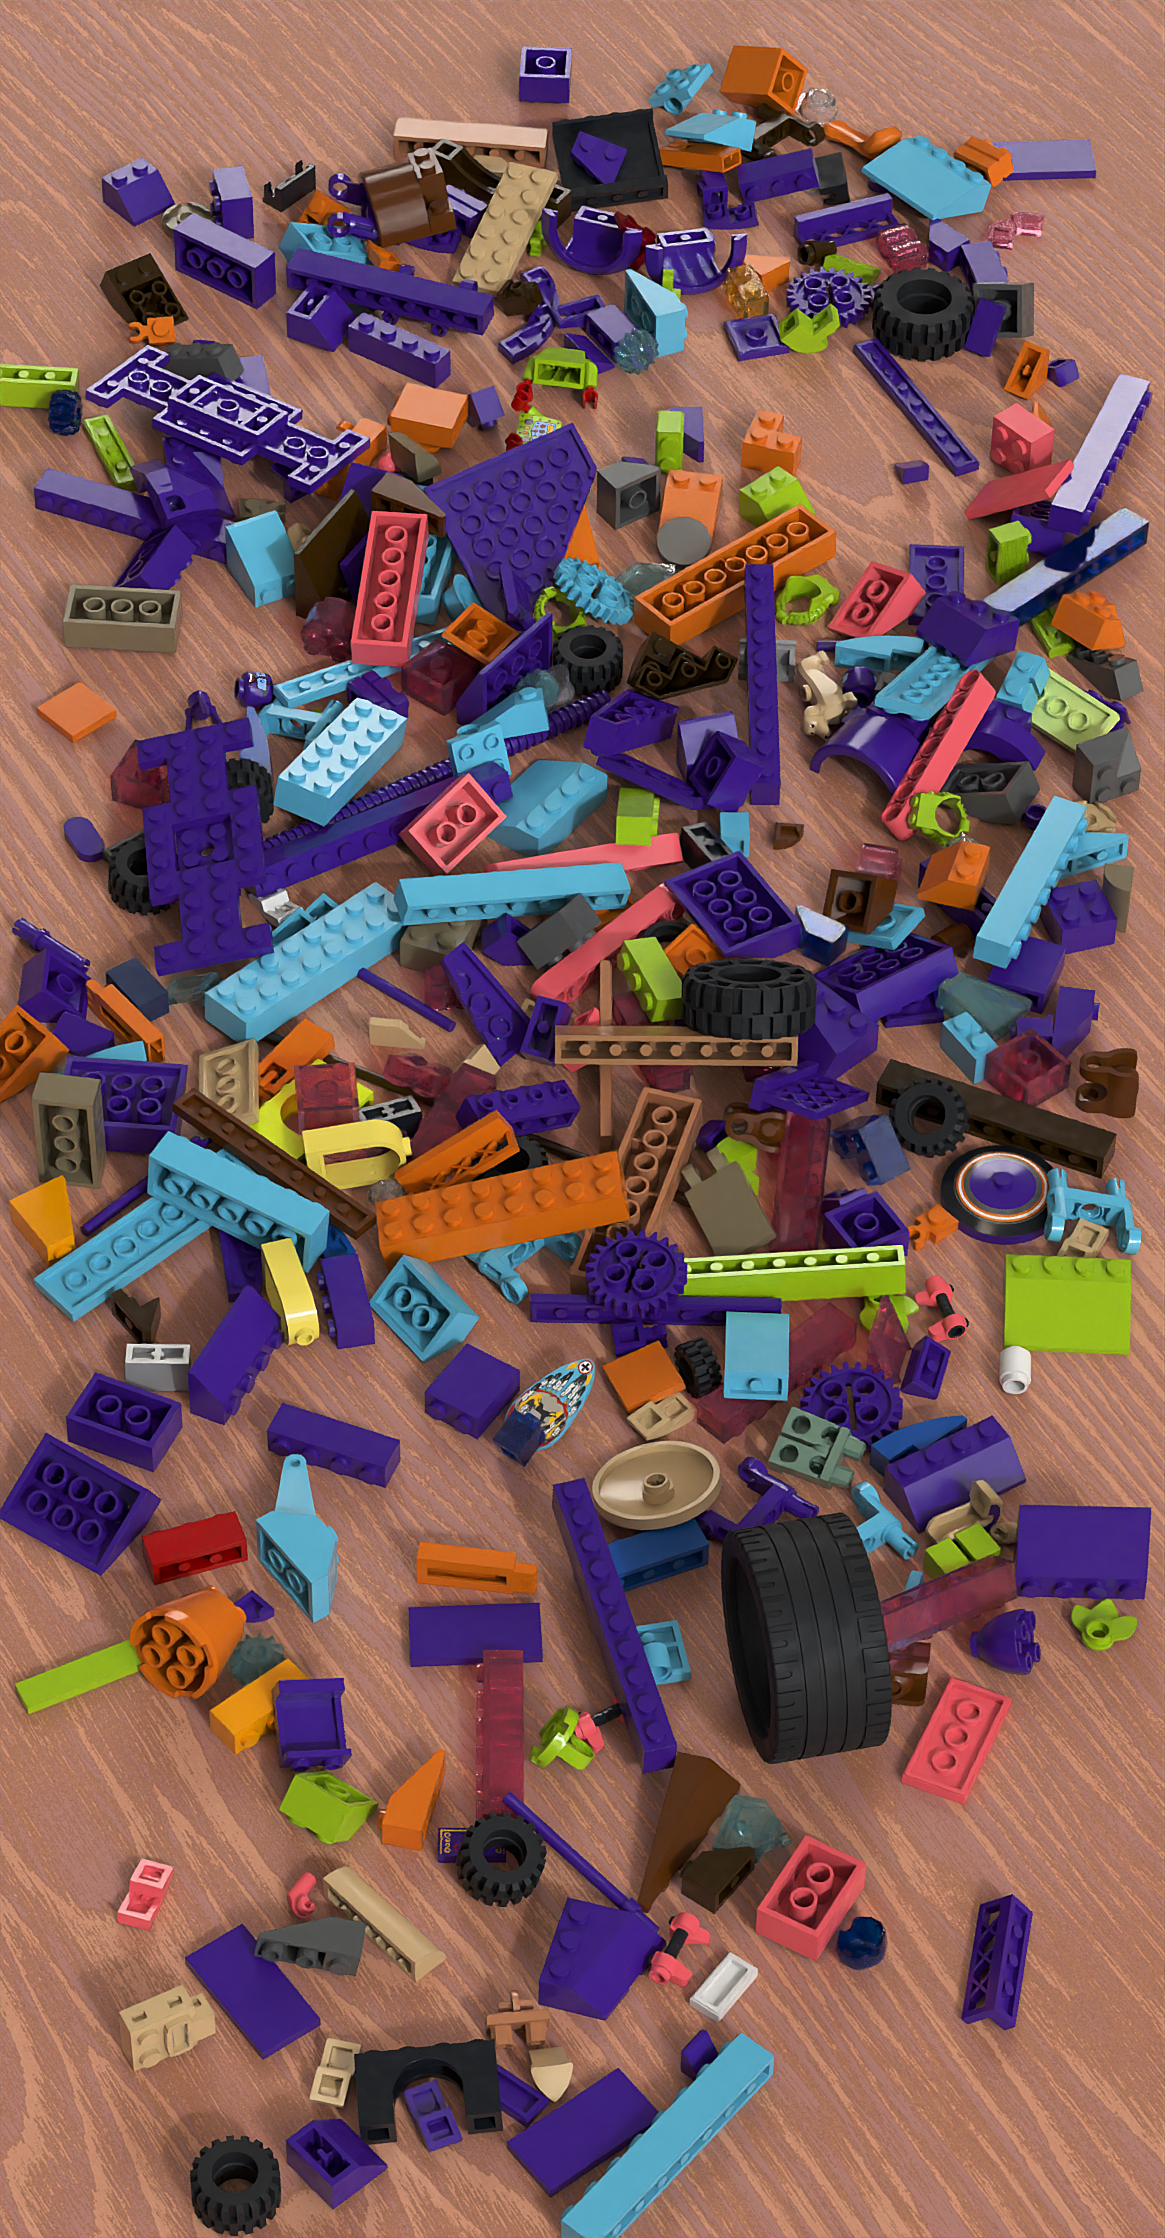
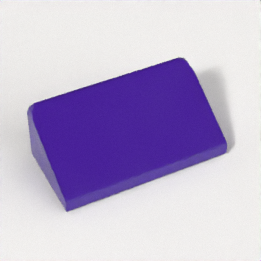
M564 334V348L585 351V359L591 360L597 366L598 374L615 368V365L586 336Z
M66 1011L60 1016L52 1032L69 1049L68 1053L77 1057H86L104 1049L115 1047L114 1033Z
M925 1335L912 1348L900 1391L932 1400L937 1399L951 1351Z

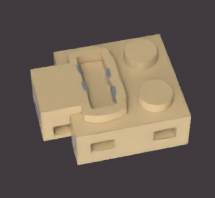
M183 1984L119 2011L122 2051L134 2072L144 2067H152L160 2060L169 2056L173 2057L185 2053L197 2045V2041L216 2033L215 2014L204 1994L200 1993L190 1998Z

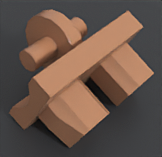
M518 1990L510 1991L511 2001L498 2002L499 2012H512L486 2015L485 2030L486 2033H490L491 2040H495L496 2050L513 2047L512 2031L525 2029L526 2046L545 2044L546 2027L549 2026L550 2021L549 2009L520 2011L533 2009V1999L519 2000Z

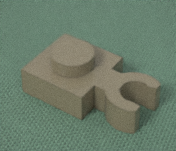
M240 499L239 522L276 510L282 523H285L286 502L278 501L267 504V499Z

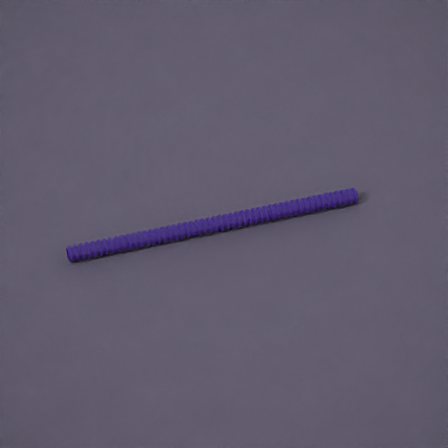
M601 689L597 693H591L589 696L583 697L582 700L578 699L574 703L572 702L567 706L560 707V709L553 710L552 713H547L549 721L548 731L504 738L508 757L515 756L516 753H521L523 750H528L531 746H537L538 743H544L546 740L552 739L553 736L557 737L561 733L563 734L568 730L575 729V727L582 726L583 723H588L592 714L611 701L609 694ZM448 757V760L443 759L440 763L436 762L433 766H427L425 770L421 769L418 773L414 772L410 776L398 779L395 783H389L388 786H382L380 790H373L372 793L360 796L357 800H351L325 826L306 820L303 824L299 823L296 827L288 828V831L283 830L280 834H274L272 838H265V841H263L264 851L453 777L450 758Z

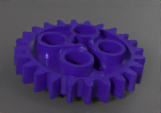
M820 267V272L810 269L809 275L801 272V278L794 277V283H789L786 296L787 308H790V313L797 308L812 319L825 307L832 304L838 309L840 325L848 328V322L856 325L857 319L863 320L864 314L869 313L871 289H867V283H862V277L854 278V272L846 275L844 274V269L835 272L834 267H831L829 271H825L823 267ZM826 286L828 287V290H829V297H828V292L826 291Z
M643 1229L639 1236H634L633 1231L629 1230L628 1237H623L617 1232L615 1241L606 1237L605 1247L597 1244L596 1254L590 1253L589 1263H586V1285H589V1294L595 1295V1303L604 1302L605 1311L614 1307L616 1316H619L623 1311H627L628 1319L632 1318L634 1312H639L640 1317L644 1319L645 1311H650L654 1316H657L658 1307L666 1311L669 1310L668 1301L677 1303L678 1294H684V1285L687 1284V1263L684 1262V1254L678 1253V1245L673 1244L669 1246L668 1237L658 1241L657 1232H654L650 1237H646L645 1230Z
M844 1362L843 1369L838 1370L832 1364L830 1374L821 1369L819 1371L820 1380L811 1377L810 1387L803 1388L804 1397H800L801 1410L832 1423L841 1422V1424L836 1425L850 1429L853 1437L865 1443L866 1450L871 1453V1445L893 1433V1430H899V1420L903 1419V1399L900 1397L899 1387H893L892 1377L884 1380L883 1370L874 1374L873 1365L871 1364L865 1370L861 1369L860 1362L855 1364L854 1369L849 1368L848 1363ZM847 1386L852 1388L853 1408L857 1427L855 1431L851 1429Z

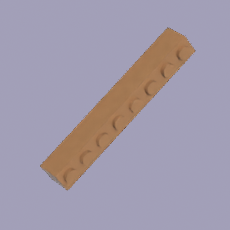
M555 1025V1064L797 1066L798 1034L792 1037L772 1040H733L703 1035L698 1031L689 1029L688 1026Z

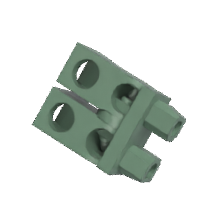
M792 1406L781 1430L782 1436L779 1435L769 1458L770 1469L781 1474L784 1472L802 1478L810 1483L821 1485L828 1490H831L832 1486L849 1489L855 1473L854 1470L841 1466L844 1457L860 1462L866 1450L865 1443L853 1437L850 1429L840 1427Z

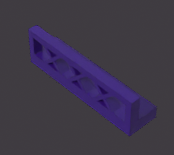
M889 193L794 216L793 237L799 245L806 240L814 239L818 241L833 240L837 247L899 232L900 224L892 214L893 198ZM886 220H887V222L889 223L888 225H884V226H883V225L876 224V223H878V222H882V221H886ZM860 227V228H864V229H866V230H864V231H856V230H853V229ZM837 233V234H841V235H843V236L833 237V236H829V235H830V234Z
M1013 1894L980 1904L961 2017L967 2024L991 2018L1003 2030L1013 2028L1016 2025L1033 1912ZM999 1911L998 1917L989 1926L990 1914ZM995 1936L994 1944L984 1955L985 1947ZM991 1965L990 1972L982 1980V1982L979 1983L980 1976L988 1968V1966ZM986 1993L984 2006L975 2009L978 2001Z

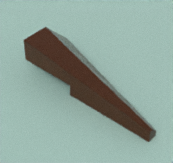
M677 1751L637 1901L642 1906L641 1911L643 1913H649L653 1902L669 1886L671 1878L678 1870L683 1868L708 1835L709 1828L718 1817L723 1815L726 1806L734 1795L737 1796L740 1792L741 1784L710 1758Z

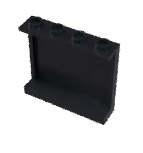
M653 108L636 109L621 113L613 112L607 115L586 116L584 118L563 119L552 122V138L562 187L572 190L571 212L579 211L581 206L596 209L668 198L667 175H664L653 122ZM580 131L628 149L615 182L601 184L595 177L591 178L585 172V169L570 157Z

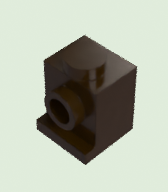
M510 279L507 280L496 294L506 316L531 314L544 299L536 281H518L514 283Z

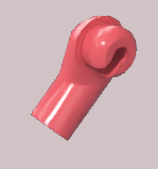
M304 1872L287 1894L291 1912L296 1917L302 1919L308 1918L315 1909L314 1902L311 1903L308 1894L316 1885L317 1880L309 1872Z

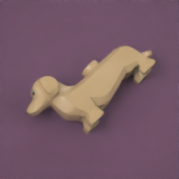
M822 650L816 655L808 653L807 658L803 659L795 667L794 673L800 687L802 700L804 702L809 701L812 706L805 709L802 715V732L807 735H818L824 740H828L830 735L828 725L839 724L852 711L850 708L853 709L857 706L858 700L852 692L842 695L840 686L826 675L822 664H829V658Z

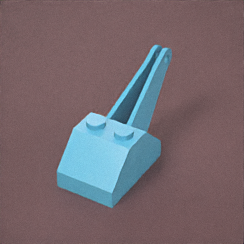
M292 1454L287 1456L283 1463L275 1511H271L256 1519L258 1561L311 1622L315 1623L330 1614L338 1579V1537L334 1529L329 1525L326 1526L315 1514L306 1459L302 1455Z

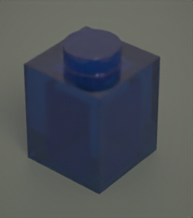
M514 1409L492 1440L499 1452L525 1467L547 1436L541 1428L542 1422L536 1416L529 1412L523 1415Z

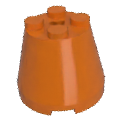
M212 1585L151 1608L137 1618L130 1631V1645L135 1646L142 1663L138 1668L154 1687L172 1698H176L179 1695L193 1697L194 1699L199 1698L213 1686L241 1641L246 1614L240 1607L235 1606L228 1597L222 1594L217 1587Z

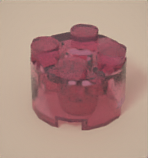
M325 597V600L322 602H313L301 631L304 650L308 654L328 656L337 663L346 661L347 657L352 654L351 638L355 619V612L351 609L352 604L335 597Z

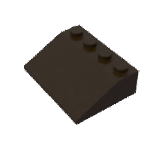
M349 490L294 552L296 616L324 627L332 618L338 615L340 608L352 599L339 564L369 532L370 519L355 490Z

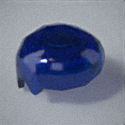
M873 1917L854 1918L848 1930H839L835 1952L842 1964L854 1970H866L879 1964L883 1960L888 1947L887 1934L882 1922Z

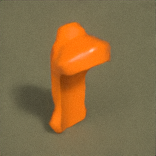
M833 120L823 126L826 139L837 143H844L870 160H874L899 143L902 137V131L895 126L874 132L871 137L851 128L846 122L841 120Z

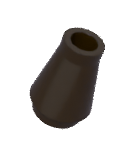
M833 240L804 241L798 247V258L803 265L813 266L824 260L825 256L836 254L837 245Z

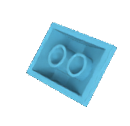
M713 109L712 114L700 113L666 129L665 135L691 142L738 147L741 151L751 152L756 121L747 119V114L732 112V116H727L728 112Z
M290 222L278 247L288 262L297 248H302L363 264L372 263L368 258L369 254L365 251L366 245L360 238L350 235L341 238L334 237L329 233L328 225Z
M631 269L625 270L624 312L630 321L640 328L643 340L654 357L657 358L684 351V340L687 338L685 318L688 317L686 305L680 302L675 293Z

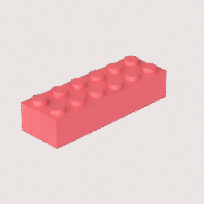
M372 511L351 638L353 664L409 667L429 537L427 514Z

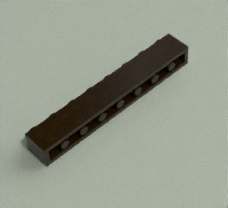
M890 1059L877 1082L876 1103L893 1109L894 1106L891 1104L893 1098L898 1099L900 1096L898 1093L901 1087L904 1090L908 1088V1082L913 1080L917 1083L920 1082L919 1078L924 1077L928 1080L937 1078L942 1082L950 1084L961 1094V1097L968 1105L966 1109L970 1112V1119H967V1123L970 1127L969 1131H964V1133L999 1145L1028 1150L1044 1160L1102 1179L1114 1156L1116 1133L911 1066L907 1063ZM927 1102L919 1107L915 1117L942 1125L945 1120V1108L939 1102Z

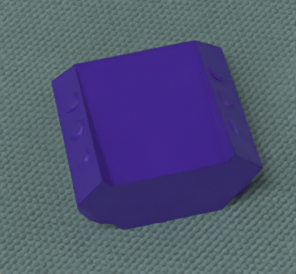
M502 563L499 565V586L506 624L516 631L525 632L536 623L533 619L528 593L532 588L512 569Z

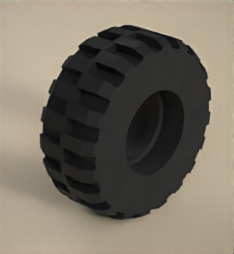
M753 958L714 960L690 967L682 978L681 1017L689 1029L698 1031L703 1035L733 1040L780 1039L805 1033L816 1020L817 981L810 970H805L800 965Z

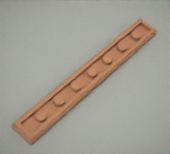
M600 960V1026H612V962L610 960ZM600 1065V1154L612 1151V1065Z

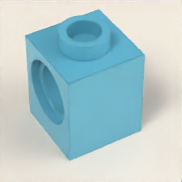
M720 812L719 837L733 853L740 850L745 857H749L750 848L749 812Z

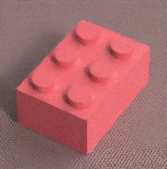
M468 773L452 782L398 835L434 876H443L451 871L507 816Z
M805 1835L757 1908L755 1933L817 1961L863 1890L866 1863Z

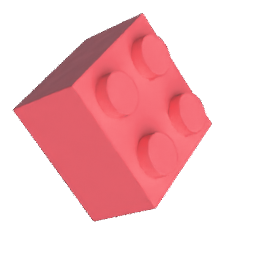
M1015 403L993 417L990 458L1013 475L1050 465L1052 462L1055 429L1018 403Z

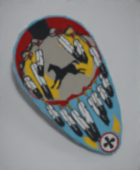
M582 1359L566 1364L535 1383L512 1403L506 1413L504 1424L506 1434L515 1446L526 1451H539L549 1448L562 1437L576 1418L590 1393L595 1376L594 1363L589 1359Z

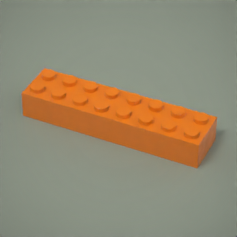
M798 504L634 597L633 622L650 635L654 631L680 646L745 608V564H773L774 591L786 585L789 577L795 575L802 576L835 557L837 532L804 506Z
M617 1150L375 1202L379 1247L388 1272L392 1271L402 1255L431 1263L630 1220L625 1176Z

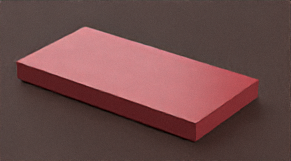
M1069 459L989 481L964 513L968 520L1050 499L1073 471L1074 465Z
M950 1677L902 1774L901 1783L964 1805L1012 1706V1698Z

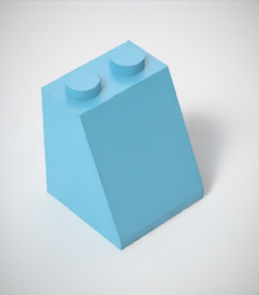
M276 510L225 526L227 568L255 608L295 594V550Z

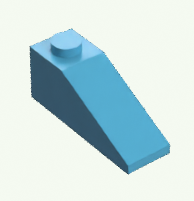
M527 687L519 692H515L470 724L482 726L495 720L501 724L503 738L548 731L549 721L542 688Z
M1085 832L1083 836L1079 835V842L1075 852H1069L1070 858L1066 869H1060L1059 880L1103 866L1105 863L1109 864L1127 858L1128 835L1126 833Z

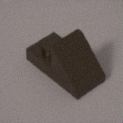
M121 1288L111 1293L112 1315L138 1344H154L161 1319L160 1298L157 1297L139 1306L136 1299L133 1297L129 1298Z

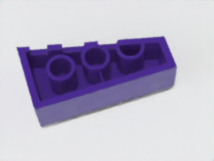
M626 689L591 715L583 748L591 750V753L595 756L607 757L670 739L679 707Z

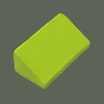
M837 254L825 256L823 264L825 271H829L831 267H834L835 272L844 269V274L846 275L854 272V278L862 277V283H867L868 286L873 284L881 272V269Z

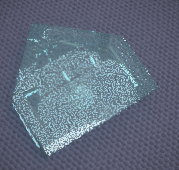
M634 563L619 575L615 581L622 583V588L628 590L629 594L634 598L676 574L677 566L664 563Z
M734 1795L712 1845V1849L719 1850L751 1846L756 1850V1864L760 1862V1858L765 1852L779 1844L784 1848L792 1843L766 1800Z

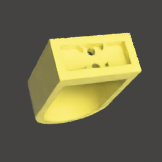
M367 1120L302 1131L308 1168L340 1190L389 1181L395 1178L394 1172L406 1165V1156L412 1155L409 1137L403 1138L401 1130L395 1124L384 1120ZM378 1146L391 1149L380 1156L325 1165L323 1155Z
M290 1237L261 1244L263 1287L270 1306L281 1317V1327L284 1332L283 1340L287 1346L297 1343L302 1346L308 1345L314 1339L319 1338V1322L312 1292L293 1241Z

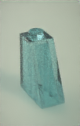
M960 972L952 979L947 978L940 984L935 1005L950 1018L967 1011L981 1026L982 1033L986 1032L996 1043L1009 1033L1010 1025H1016L1017 1017H1028L1032 1001L1027 997Z

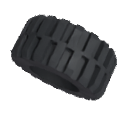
M921 267L913 268L910 271H907V269L901 270L897 275L892 274L884 280L875 292L872 321L873 334L886 350L890 349L891 354L895 356L901 355L907 360L912 358L918 359V362H925L927 359L937 361L944 356L948 358L965 346L973 321V295L965 283H962L955 275L951 277L949 272L943 270L938 272L935 271V268L925 270L921 269Z

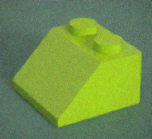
M779 466L739 491V515L757 528L798 504H801L815 515V511L798 479Z
M325 1770L295 1774L279 1810L289 1816L288 1821L301 1828H309L315 1832L314 1836L318 1840L332 1845L336 1842L348 1841L375 1812L379 1802Z

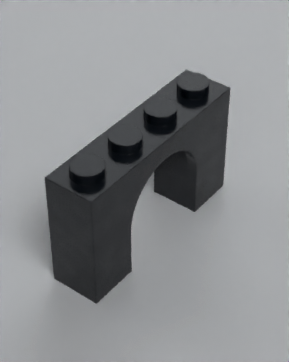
M474 2039L469 2042L453 2044L443 2042L425 2047L405 2046L396 2050H369L364 2053L354 2054L359 2129L361 2139L367 2145L397 2142L395 2105L398 2096L412 2082L431 2077L445 2079L457 2086L462 2092L468 2134L503 2131L494 2039Z

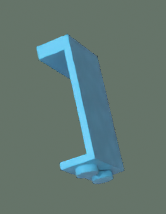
M727 1311L724 1398L787 1401L789 1314Z

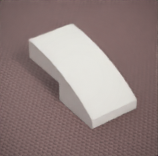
M282 888L263 897L257 898L253 894L248 895L254 907L276 927L282 924L300 907L289 901L287 891Z

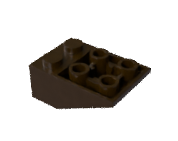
M151 253L105 272L100 287L112 308L128 324L138 322L143 326H147V318L173 316L175 326L189 319Z

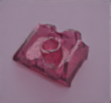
M887 1295L881 1297L868 1337L866 1353L868 1358L865 1369L871 1364L873 1365L874 1374L883 1370L884 1380L892 1377L894 1385L902 1382L899 1374L906 1352L912 1350L891 1300Z

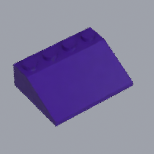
M547 612L477 674L456 703L457 724L461 726L468 725L511 694L527 687L537 689L552 677V613Z
M740 850L664 881L667 889L724 958H775L800 946L801 922Z
M911 932L895 950L870 946L813 974L814 978L875 1023L879 1021L878 1019L888 1014L900 1012L903 1009L902 1007L910 1003L924 1000L926 995L936 990L947 989L950 987V983L960 979L952 946Z
M67 1056L64 1075L100 1079L106 1151L151 1154L168 1131L178 1136L181 1135L182 1118L173 1113L172 1108L173 1103L185 1094L188 1065Z
M45 1433L1 1507L0 1519L101 1576L146 1527L162 1499L136 1482L52 1435Z
M1019 1505L1012 1565L1014 1596L1028 1598L1058 1597L1062 1599H1144L1148 1575L1151 1508Z

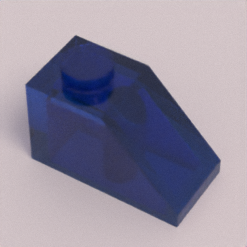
M801 905L796 907L795 916L801 922L799 948L802 955L829 967L845 952L850 927Z

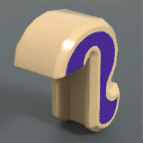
M983 1480L973 1481L969 1495L970 1502L932 1517L926 1526L925 1532L934 1544L950 1537L959 1548V1543L954 1539L955 1534L977 1523H980L988 1534L990 1533L991 1527L997 1524L1002 1516L1004 1504L987 1482Z

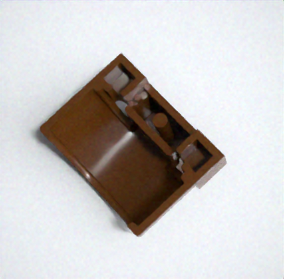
M432 147L427 149L420 148L412 153H408V160L361 171L358 174V184L363 185L366 190L375 219L379 241L383 248L457 229L454 211L447 196L444 174Z

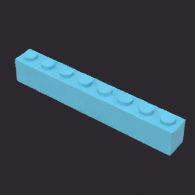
M1057 796L1053 797L977 934L973 958L1004 969L1007 968L1012 958L1017 959L1022 946L1021 941H1027L1032 927L1031 922H1037L1041 912L1040 906H1045L1051 893L1050 887H1056L1060 877V869L1065 870L1070 858L1069 852H1075L1079 842V835L1083 836L1086 832L1089 819L1085 818L1087 806Z
M602 863L596 865L399 879L394 901L403 926L500 918L505 913L512 917L552 914L580 893L594 911L625 908L631 888L622 863Z
M742 2032L732 2042L727 2041L720 2049L718 2057L710 2065L705 2064L699 2070L696 2080L688 2088L683 2087L677 2093L673 2104L666 2111L661 2110L655 2116L651 2127L644 2134L640 2133L632 2140L628 2151L621 2158L616 2157L609 2164L606 2174L598 2182L593 2181L586 2188L583 2198L575 2206L570 2205L567 2207L560 2218L561 2238H619L773 2075L774 2055Z

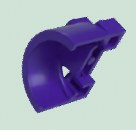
M874 700L867 707V710L856 706L841 721V727L814 754L810 763V770L818 774L823 761L827 757L847 755L862 761L872 768L881 777L888 787L891 796H893L929 734L930 719L918 721L912 719L908 714L885 712L883 708L874 706Z

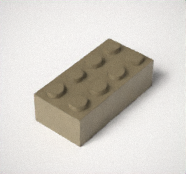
M70 584L63 619L65 647L176 653L183 616L181 591Z
M40 1072L32 1095L39 1182L46 1183L63 1175L66 1185L99 1189L107 1164L100 1079Z

